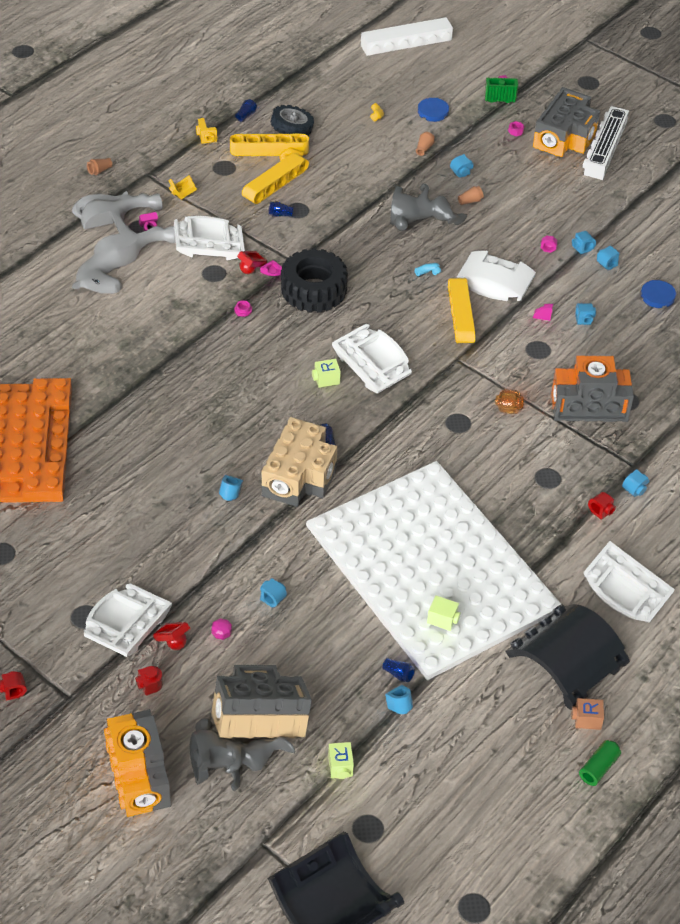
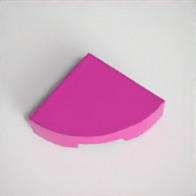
M274 260L260 267V272L265 275H281L282 266Z
M544 304V306L537 308L534 311L533 318L550 321L553 304Z

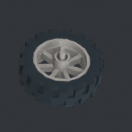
M281 105L273 109L270 123L274 127L273 129L279 131L280 134H305L309 136L314 125V117L303 108Z

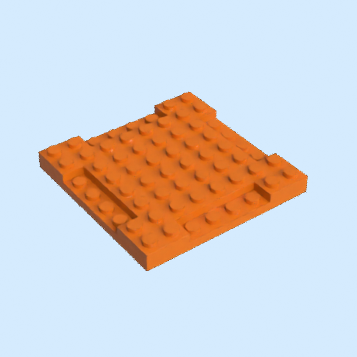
M71 378L33 379V384H0V503L63 502L72 396Z

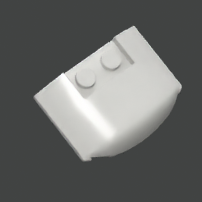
M187 216L184 221L180 222L177 219L174 220L176 250L187 256L192 257L193 254L222 256L226 257V260L238 258L237 255L240 251H245L240 225H237V228L229 225L228 220L209 216Z
M474 251L469 255L457 278H467L468 289L479 295L508 301V297H518L517 301H521L536 272L521 261L519 264L488 255V251Z
M364 324L332 342V346L342 362L345 361L365 382V387L378 394L409 376L412 371L408 367L409 360L406 354L390 336L379 329L377 332L368 329L370 325Z
M611 541L607 543L584 571V575L591 588L607 605L629 618L648 623L675 590Z
M131 583L126 585L127 589L118 592L115 589L105 595L89 613L86 620V630H84L85 637L126 657L138 651V646L158 624L161 625L172 606L171 602Z

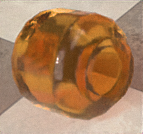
M504 389L496 396L495 404L501 413L517 414L523 409L524 397L517 390Z

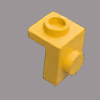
M198 119V125L195 128L196 135L200 136L201 144L217 142V128H207L205 119Z
M190 175L176 184L172 179L168 180L171 185L169 187L171 193L174 196L177 195L180 200L197 190Z

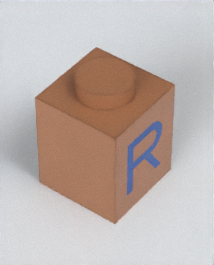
M577 698L576 707L572 706L571 719L575 720V728L601 730L604 720L603 700Z

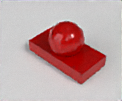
M240 251L237 255L241 260L239 264L240 270L245 274H251L255 271L256 267H262L267 264V260L257 251Z
M187 622L166 623L152 636L156 641H166L171 649L180 650L187 643L185 633L190 629V626Z

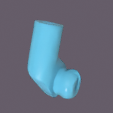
M438 263L424 264L415 268V274L421 276L432 271L433 275L441 273V268Z

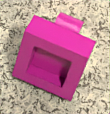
M157 212L140 215L139 224L140 227L144 226V231L148 230V225L157 226Z

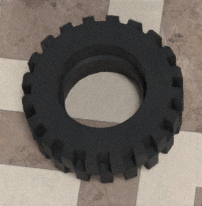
M311 248V250L304 249L301 252H295L283 263L281 270V293L283 298L292 307H297L300 311L306 310L308 313H312V311L321 313L323 310L329 311L332 307L335 308L344 300L347 294L348 270L346 264L342 262L339 256L336 257L334 253H328L324 249L316 250V248ZM308 279H319V280H323V281H321V282H309V281H306V280H308Z

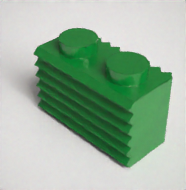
M486 78L484 91L486 102H516L518 79Z

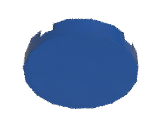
M426 98L418 104V114L421 118L424 117L428 121H441L448 116L449 106L442 99Z
M651 280L642 286L640 295L647 305L662 308L663 306L669 307L674 303L676 291L671 284L665 281Z

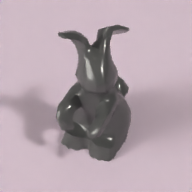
M421 184L420 190L422 193L418 197L403 193L402 187L395 186L391 204L390 224L395 225L399 231L406 230L409 224L417 220L428 219L432 216L440 221H447L448 224L454 223L455 225L463 223L467 218V214L454 213L450 203L444 196H438L433 200H429V187L427 184Z
M202 718L196 723V731L192 733L189 744L190 759L196 784L199 785L208 779V771L224 767L227 769L225 772L231 773L233 778L231 783L233 791L240 787L239 771L242 764L248 766L252 771L262 770L275 750L280 749L295 754L294 746L283 737H263L253 740L248 744L219 737L218 732L211 730L213 724L208 718Z

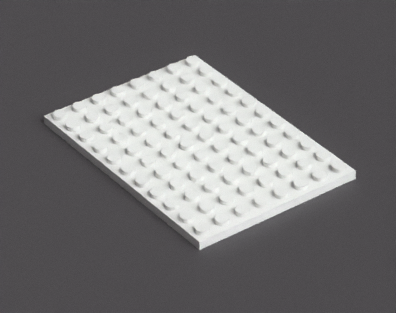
M437 461L306 522L307 528L426 680L539 623L538 621L543 617L552 615V610L561 605L557 598ZM435 595L459 603L458 612H461L460 619L457 624H453L451 631L427 623L428 611Z

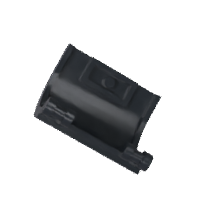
M561 604L552 610V615H547L540 619L538 626H533L526 630L524 637L510 643L511 647L505 652L509 658L524 656L540 664L552 676L562 691L565 706L572 710V706L576 707L577 698L586 699L588 697L586 692L609 673L612 675L617 674L620 671V667H625L630 663V660L624 651L625 647L621 640L601 616L582 605L571 604L564 606Z
M344 831L267 878L290 924H373L380 918L390 914L394 908L404 905V899L399 892L390 895L373 881L360 862L348 833Z

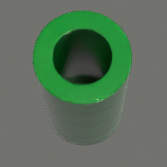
M603 741L579 770L581 779L588 785L596 786L621 756L619 745L614 741Z

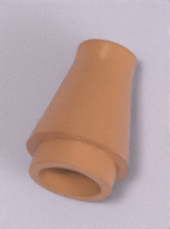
M424 132L420 135L416 149L418 155L423 156L434 144L435 137L432 133Z
M110 158L91 159L90 162H87V170L91 175H98L112 167Z
M473 186L459 195L458 201L460 205L479 202L484 197L482 189L479 186Z

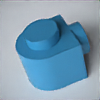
M463 154L451 161L450 168L458 177H465L473 169V163Z
M588 231L576 233L575 238L572 239V246L580 254H584L594 249L596 240Z
M608 246L598 252L597 262L605 269L611 270L618 266L619 252L612 246Z
M577 303L575 312L577 325H591L593 318L596 316V308L593 307L592 303Z
M636 469L627 476L622 487L634 497L641 496L647 490L646 485L649 483V479L645 474Z
M224 475L219 494L227 501L238 498L243 480Z
M273 578L269 581L266 580L260 588V600L270 607H276L287 596L286 587Z
M400 685L385 694L388 709L398 714H407L413 708L412 695L409 688Z

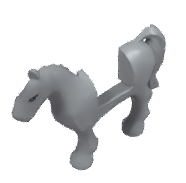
M127 191L119 196L95 194L82 197L74 204L72 212L81 219L84 229L113 224L114 221L119 234L104 237L96 244L94 255L79 268L76 282L72 285L73 289L84 287L99 293H118L122 288V283L117 278L107 275V273L115 268L134 262L140 250L151 242L167 241L169 243H176L174 226L165 229L160 226H154L147 231L136 234L124 223V214L133 208L150 207L155 211L162 210V200L159 193L151 196L146 193L131 196Z

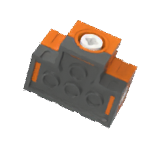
M576 356L574 369L555 368L551 391L554 421L628 422L634 398L630 370L616 369L614 356Z

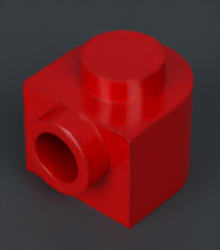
M605 492L599 493L588 501L590 511L601 520L606 516L612 515L616 510V506L613 505L614 499Z
M148 666L138 670V676L135 677L139 689L143 688L146 696L161 690L163 686L162 671L158 667Z
M11 671L1 674L0 693L5 694L6 701L25 695L27 688L22 673Z

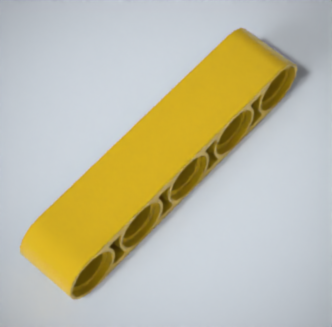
M234 134L230 136V153L234 156H280L282 152L289 148L302 151L303 156L309 153V137L305 134Z
M297 153L290 154L246 184L242 190V196L254 204H259L304 173L309 166V161Z
M449 278L448 293L456 343H475V328L467 278Z

